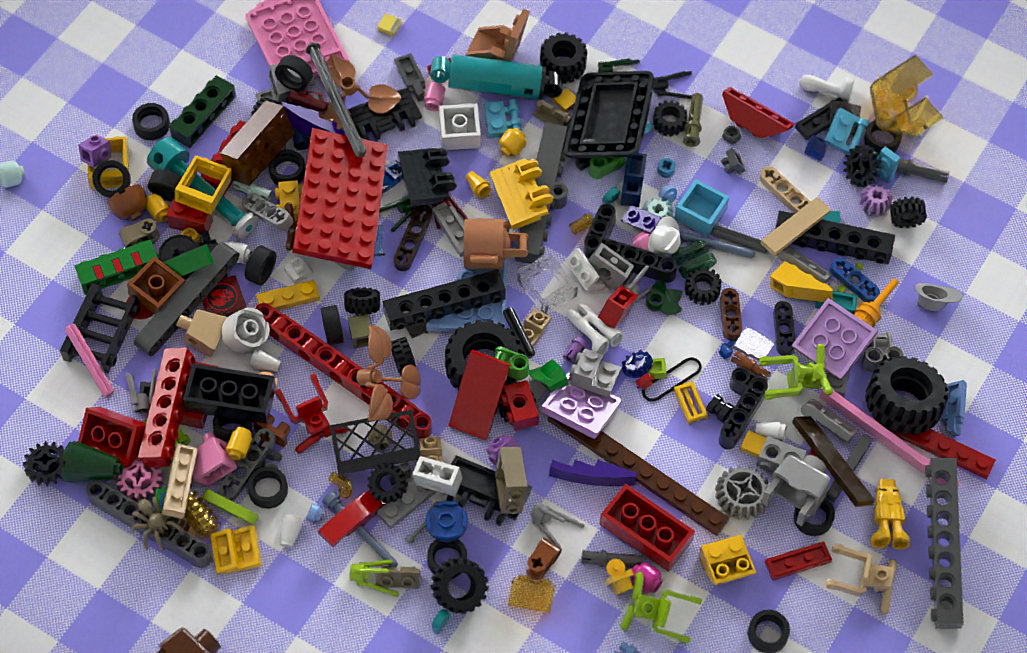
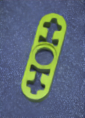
M206 489L201 497L206 502L251 525H255L259 518L254 512L209 489Z

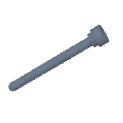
M679 231L680 239L748 258L755 257V252L752 250Z
M334 490L329 492L322 500V503L328 509H335L338 513L345 508L341 504L340 496ZM362 525L355 530L383 560L393 561L392 564H388L389 566L397 567V561Z

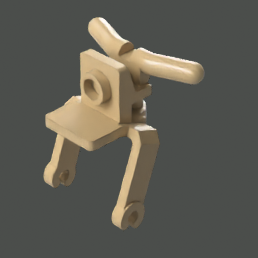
M834 544L832 547L833 553L863 561L864 566L859 588L832 579L826 581L825 587L854 596L863 595L866 592L867 586L874 587V592H883L880 611L882 614H887L890 608L892 583L894 582L897 568L896 560H890L888 567L873 565L872 555L846 548L841 544Z

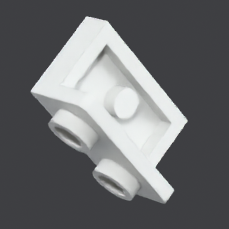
M576 248L565 262L585 290H601L605 286L604 282L599 279V275L582 251Z

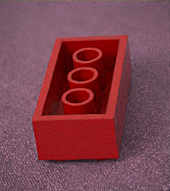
M626 483L600 516L599 525L641 554L646 555L648 559L667 572L671 570L692 543L695 530Z

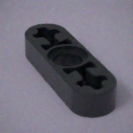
M779 301L776 303L773 311L776 350L781 356L792 355L794 352L792 344L795 342L793 310L790 303ZM781 308L786 312L784 318H782ZM787 325L790 331L782 332L779 326ZM784 339H787L789 349H785V346H783Z

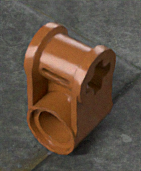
M542 538L528 559L527 576L532 580L542 579L560 556L562 548L548 539Z

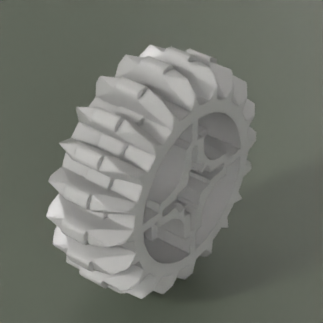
M739 464L736 470L730 467L728 472L724 471L722 473V477L718 478V484L715 486V498L719 499L718 506H724L723 513L730 511V517L736 514L738 515V520L742 516H745L746 520H748L750 515L756 518L758 513H764L765 508L769 504L766 506L761 502L764 491L769 486L768 478L763 479V472L757 474L756 467L753 470H749L747 465L745 469H742ZM751 484L757 488L759 494L756 493L757 491L752 488ZM745 488H747L745 494L743 493L740 497L741 491H744ZM727 491L735 497V501L729 496Z

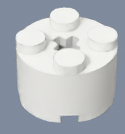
M247 307L227 317L223 323V344L238 353H246L259 347L268 339L270 332L268 321L266 322L262 317L264 315L255 308Z

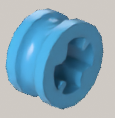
M669 158L661 159L658 163V174L665 178L671 177L675 172V162ZM663 166H667V168L669 166L670 170L663 169Z

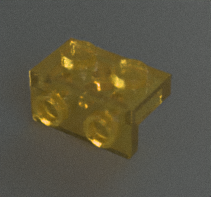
M518 575V577L512 579L508 605L551 613L556 587L555 584H552L551 580L540 578L539 581L530 580L531 577L527 575Z

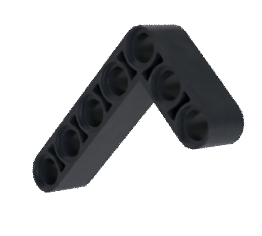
M603 204L599 207L584 240V253L588 259L599 245L603 243L634 265L631 272L639 274L646 264H651L647 265L649 268L643 276L665 283L675 280L677 264L673 258L609 239L616 223V210L611 204Z

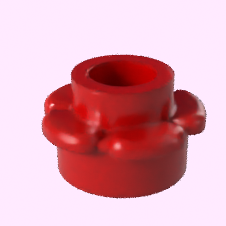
M646 373L635 381L638 386L636 388L639 389L641 387L642 390H645L653 384L651 380L654 377Z

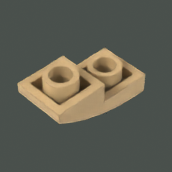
M536 308L528 315L523 325L532 347L538 342L552 319L551 316Z
M440 437L419 438L421 456L443 462Z

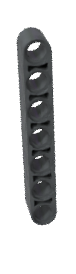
M224 242L219 243L211 252L214 263L194 271L139 332L134 340V345L150 357L155 355L179 328L176 324L180 315L190 316L236 264L240 256L239 252Z
M94 480L87 485L86 492L90 503L129 527L135 524L147 523L139 517L134 519L133 515H127L131 511L144 515L138 509L137 502L102 481ZM96 491H101L99 495H93ZM118 501V504L114 506L110 505L112 502ZM167 525L168 530L163 532H170V535L163 537L161 536L163 533H159L164 548L198 568H205L211 563L212 557L208 545L184 531V535H181L177 528ZM149 527L136 528L135 530L143 535ZM152 531L147 535V538L156 542L154 532ZM183 542L188 543V545L185 547H179V545ZM199 553H206L204 557H196Z

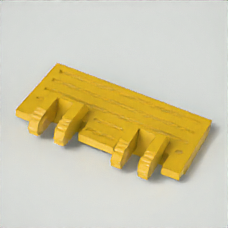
M525 158L489 172L513 230L541 220V216L549 214L546 205L553 202L554 198L549 193L550 189L547 185L538 187L535 179L540 177L542 173L538 167V161L535 159L526 161Z

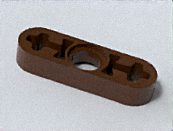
M726 288L722 291L720 297L723 336L727 340L735 341L740 338L742 332L739 294L735 289ZM727 296H729L732 299L731 304H728L729 299ZM732 311L736 316L729 317L726 315V312ZM731 324H734V325H733V330H734V332H732L731 329H730Z

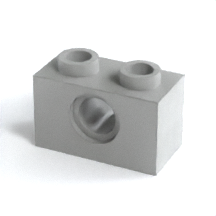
M603 243L599 245L588 260L599 275V279L615 290L627 279L634 267L633 264Z

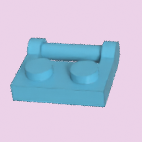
M839 108L824 143L845 154H850L849 149H855V146L859 145L862 135L870 122ZM853 125H856L858 128L850 146H848L846 141Z

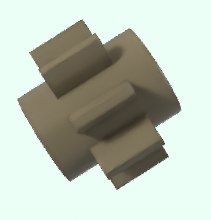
M378 424L375 426L382 433L385 434L387 432L386 425ZM392 429L390 430V432H389L388 435H387V436L390 437L391 439H393V437H392ZM372 430L368 436V441L377 447L383 436ZM385 438L379 449L384 450L388 448L389 443L392 442Z

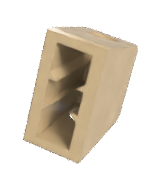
M196 310L192 319L181 314L176 326L187 330L183 338L184 342L211 358L222 335V326L227 317L203 310Z

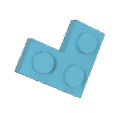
M885 146L877 157V160L882 161L878 164V167L882 168V170L877 171L880 179L890 183L894 179L900 157Z

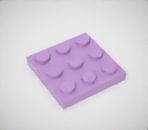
M827 298L792 344V347L816 363L817 345L823 344L825 346V370L842 381L876 337L878 331Z
M568 372L566 377L569 385L553 391L542 405L540 412L596 439L621 405L622 399L613 394L609 398L571 385L572 376H569L570 373Z

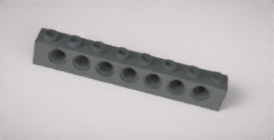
M931 458L929 465L925 466V477L929 478V485H926V498H930V505H927V518H931V526H928L927 533L928 538H932V546L928 547V557L932 559L933 567H929V579L933 580V588H930V601H934V609H931V622H935V628L961 629L964 624L957 460L956 458ZM943 478L946 484L940 485L936 482V479ZM943 498L947 501V504L940 505L937 499ZM940 518L946 519L948 525H940L937 520ZM946 539L949 542V545L942 546L939 544L938 540ZM939 560H947L950 566L943 567L940 565ZM941 580H947V581H949L950 584H951V587H949V588H944V587H942L941 584H940V581H941ZM942 601H948V602H950L951 605H952V608H950V609H945V608H943V607L941 606V602H942Z

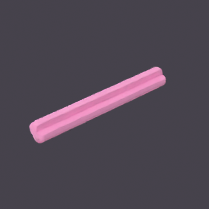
M76 324L67 326L65 329L67 335L104 397L111 395L114 389Z

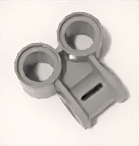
M891 332L877 334L869 344V348L866 350L862 361L863 368L868 372H874L875 368L881 362L888 360L889 357H897L898 359L900 356H904L903 351L899 347L892 346Z

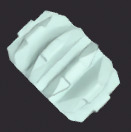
M653 197L651 202L646 200L641 208L662 218L665 216L674 217L673 206H669L668 200L663 202L661 197L659 200H655Z

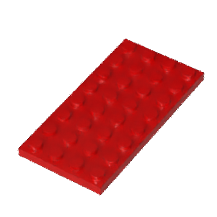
M312 128L292 253L366 269L372 268L388 149L387 144L361 139L367 153L365 157L358 158L347 135Z

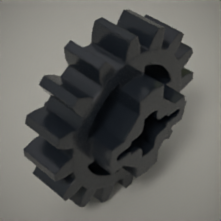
M856 145L855 149H849L850 154L845 155L847 161L843 162L846 165L843 172L848 173L845 178L851 179L850 184H856V187H867V185L875 183L874 178L880 177L877 171L882 170V168L878 167V164L882 161L877 160L879 153H874L875 148H869V145Z
M47 441L44 442V446H40L37 443V448L35 450L29 448L31 454H25L24 456L26 459L23 462L25 474L29 476L31 482L36 480L39 486L42 482L49 486L50 481L57 484L56 479H62L61 467L65 468V461L62 460L64 448L62 445L57 447L56 442H53L51 446L48 445Z

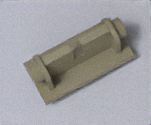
M545 100L537 101V109L532 114L533 116L546 123L569 127L571 121L569 113H564L546 103Z
M381 565V567H377V569H389V573H376V585L394 588H419L420 569H416L415 566L400 567V571H396V567Z

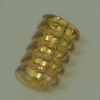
M192 491L188 494L184 516L187 523L197 532L198 537L207 538L220 528L221 523H216L218 517L212 515V509H207V503H202V497H197L198 492Z

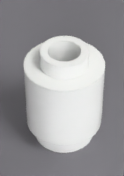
M233 241L225 242L240 253L236 263L246 264L253 252L249 245Z

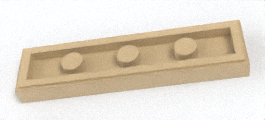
M816 197L761 240V244L775 256L830 214L831 209Z
M177 443L162 511L163 515L180 519L184 518L198 448Z

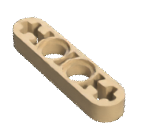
M765 167L762 169L760 182L794 214L811 202L775 168ZM785 186L787 191L780 192L777 187ZM797 198L801 203L795 205L791 202V199Z

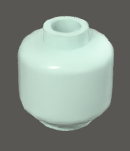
M16 161L0 163V185L3 188L20 185L22 177H25L23 166H19Z

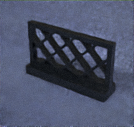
M407 410L391 413L385 420L392 425L385 434L375 428L379 420H376L372 426L368 423L372 422L368 421V418L330 425L338 475L373 469L376 466H382L381 464L384 463L394 465L419 460L421 452L413 411ZM403 415H409L410 424L406 430L395 424L399 417ZM396 417V419L394 420V422H392L391 420L388 419V418ZM362 423L371 428L365 438L354 432L357 426ZM355 425L352 430L347 426ZM393 426L404 432L398 442L387 436ZM344 427L350 431L344 442L336 437L335 428ZM410 427H411V429H412V434H410V433L408 432V430L410 429ZM372 430L383 436L377 447L366 440ZM352 434L363 440L357 450L346 444ZM406 434L413 438L414 448L406 449L399 444ZM385 438L395 444L392 451L388 453L379 449ZM337 441L342 444L340 448H338ZM364 442L375 448L372 454L367 457L358 452ZM344 446L354 452L350 460L341 461L340 451ZM397 446L400 447L401 449H403V450L395 451V449L397 448ZM377 450L382 453L374 455ZM356 454L359 455L360 457H362V458L353 459Z

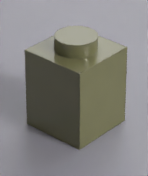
M359 314L348 318L353 348L368 346L370 334L368 314Z

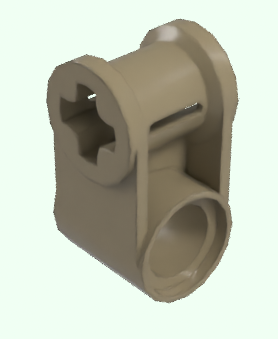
M150 218L125 226L119 231L125 248L136 245L141 241L151 240L152 243H155L160 237L159 231L156 229V222Z

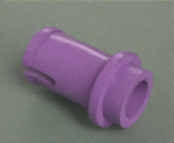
M581 337L571 340L572 344L563 355L566 361L574 363L578 352H581L584 348L586 349V341Z

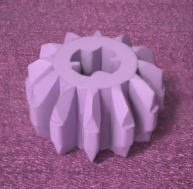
M875 183L873 187L867 185L861 191L859 204L862 205V211L868 210V215L874 213L877 217L879 213L884 215L887 210L889 211L893 196L890 195V189L884 190V184L878 187Z

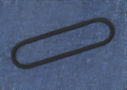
M694 357L684 359L666 371L667 374L689 360L698 363V370L656 398H648L645 390H642L643 397L648 401L659 400L674 390L675 386L682 385L697 375L702 369L701 362ZM654 379L652 382L655 383L660 379Z

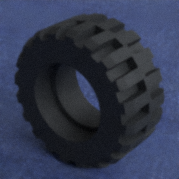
M482 319L475 320L473 324L471 322L465 323L464 328H457L455 335L452 334L448 339V344L445 348L446 375L450 379L451 385L454 388L458 387L459 391L467 365L465 358L472 350L488 349L495 352L497 347H505L516 353L523 354L518 336H514V331L510 328L505 329V325L500 322L498 324L493 323V320L482 322ZM507 376L505 385L517 383L515 378Z
M900 356L898 359L893 357L881 362L875 368L866 389L865 401L869 412H872L873 418L879 420L882 426H887L894 432L900 431L901 434H920V432L929 431L940 420L949 398L948 387L944 383L943 376L938 374V370L928 366L927 362H920L918 358L914 357L911 359L907 358V356ZM894 390L909 392L917 397L919 401L903 398Z

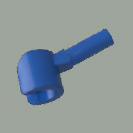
M738 340L721 345L719 354L723 359H727L732 355L731 347Z

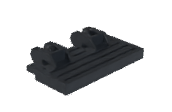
M407 88L397 91L401 95V101L387 113L378 114L373 112L369 108L368 102L347 109L362 139L370 141L367 133L372 132L373 137L378 141L381 139L379 133L394 129V123H396L400 132L405 131L403 119H407L411 128L416 127L415 120L421 119L422 114Z
M428 148L398 152V161L410 206L441 203V200L449 199V191L452 192L456 189L457 184L454 181L453 173L442 172V167H447L450 162L446 149Z
M456 455L451 465L459 467L462 475V481L456 493L462 496L458 501L459 506L463 509L468 499L469 502L483 508L487 506L488 502H491L484 515V520L489 521L496 510L500 512L496 519V525L501 526L506 516L516 521L519 513L501 514L495 471ZM528 484L524 504L527 501L533 487ZM448 495L446 501H453L455 496Z

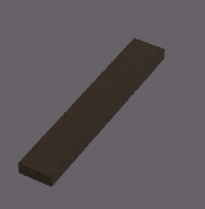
M811 416L794 417L793 425L817 457L822 460L826 469L854 506L873 505L875 501L873 496Z

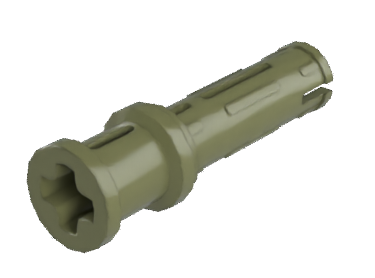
M694 93L691 96L689 120L685 124L686 135L683 137V143L689 147H695L700 144L699 133L702 130L700 117L703 96L700 93Z

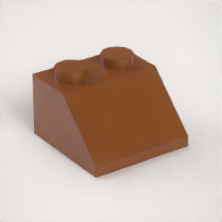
M154 256L127 284L128 294L131 297L136 295L139 303L156 315L185 282V279Z

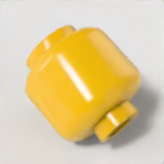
M517 128L507 129L498 141L501 153L507 157L510 155L518 156L527 144L526 135Z

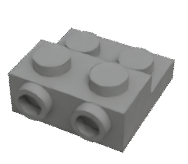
M584 348L583 353L578 352L575 364L571 367L569 376H572L571 385L610 398L621 367L602 361L603 354Z

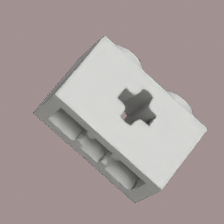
M422 456L419 457L412 474L417 486L451 496H456L462 481L459 467Z

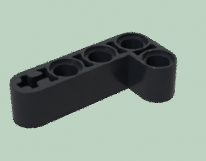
M744 368L734 369L729 383L731 390L741 395L721 428L719 444L727 450L733 449L737 445L765 399L764 394L768 388V383L764 378ZM744 404H750L752 407H747ZM735 419L741 420L742 423L736 422Z

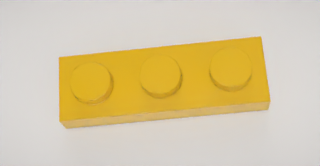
M315 280L256 294L258 304L267 303L278 311L320 300Z

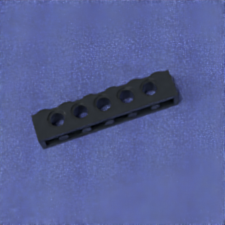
M779 210L775 229L792 217L794 213ZM822 219L791 244L802 248L817 249L821 252H832L840 256L855 257L859 260L874 261L878 264H889L895 235Z
M497 269L384 300L383 312L390 331L395 329L401 330L406 326L419 325L432 319H441L453 313L459 314L464 310L478 309L486 304L499 303L506 298V288Z

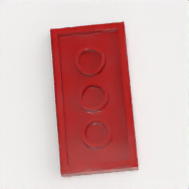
M475 350L470 351L448 426L487 440L511 364Z

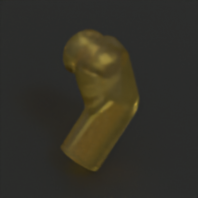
M332 472L329 481L338 485L340 497L349 498L352 495L351 481Z

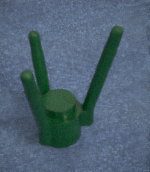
M626 58L598 62V72H613V67L635 64L639 63L640 60Z
M408 195L380 208L379 213L397 206L401 214L406 213L391 229L392 232L412 216L413 210L417 207L410 206Z

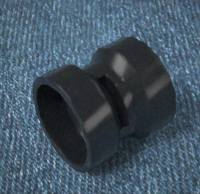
M719 394L714 396L706 407V411L710 414L715 413L717 419L722 423L727 420L734 409V406L724 402V398Z

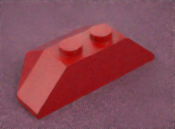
M732 87L722 92L730 120L734 121L738 127L751 131L752 135L765 138L783 133L795 125V123Z

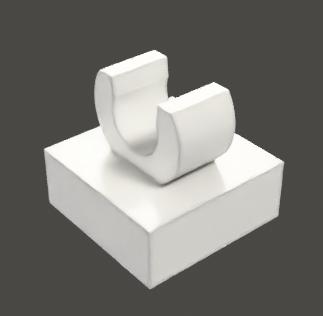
M301 257L292 259L290 263L284 266L285 272L294 284L312 275L311 270Z

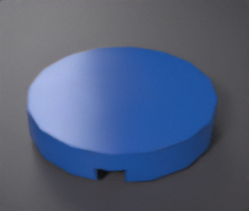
M441 501L434 504L428 510L425 524L428 533L434 539L442 542H451L463 536L467 530L468 517L466 511L456 502Z

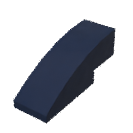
M637 153L634 156L627 157L620 205H632L639 208L647 154Z

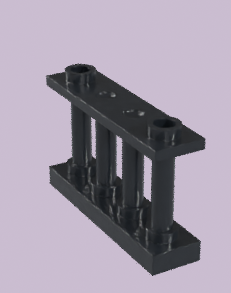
M92 283L73 324H76L83 338L110 344L106 354L91 350L96 360L101 361L104 372L109 373L111 367H114L116 364L117 354L134 317L138 316L141 305L136 295L132 296L129 303L105 297L102 294L100 285ZM104 304L125 310L122 319L119 320L96 313V308L98 305ZM97 321L117 327L114 336L111 337L90 331L87 327L90 322ZM67 335L60 353L64 361L71 362L73 357L79 354Z

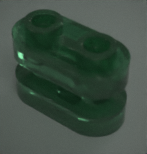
M695 240L686 247H679L671 256L676 261L677 266H680L678 271L682 278H687L688 273L692 272L694 268L697 271L702 266L703 270L706 267L710 269L717 262L713 253H707L709 247L704 240Z

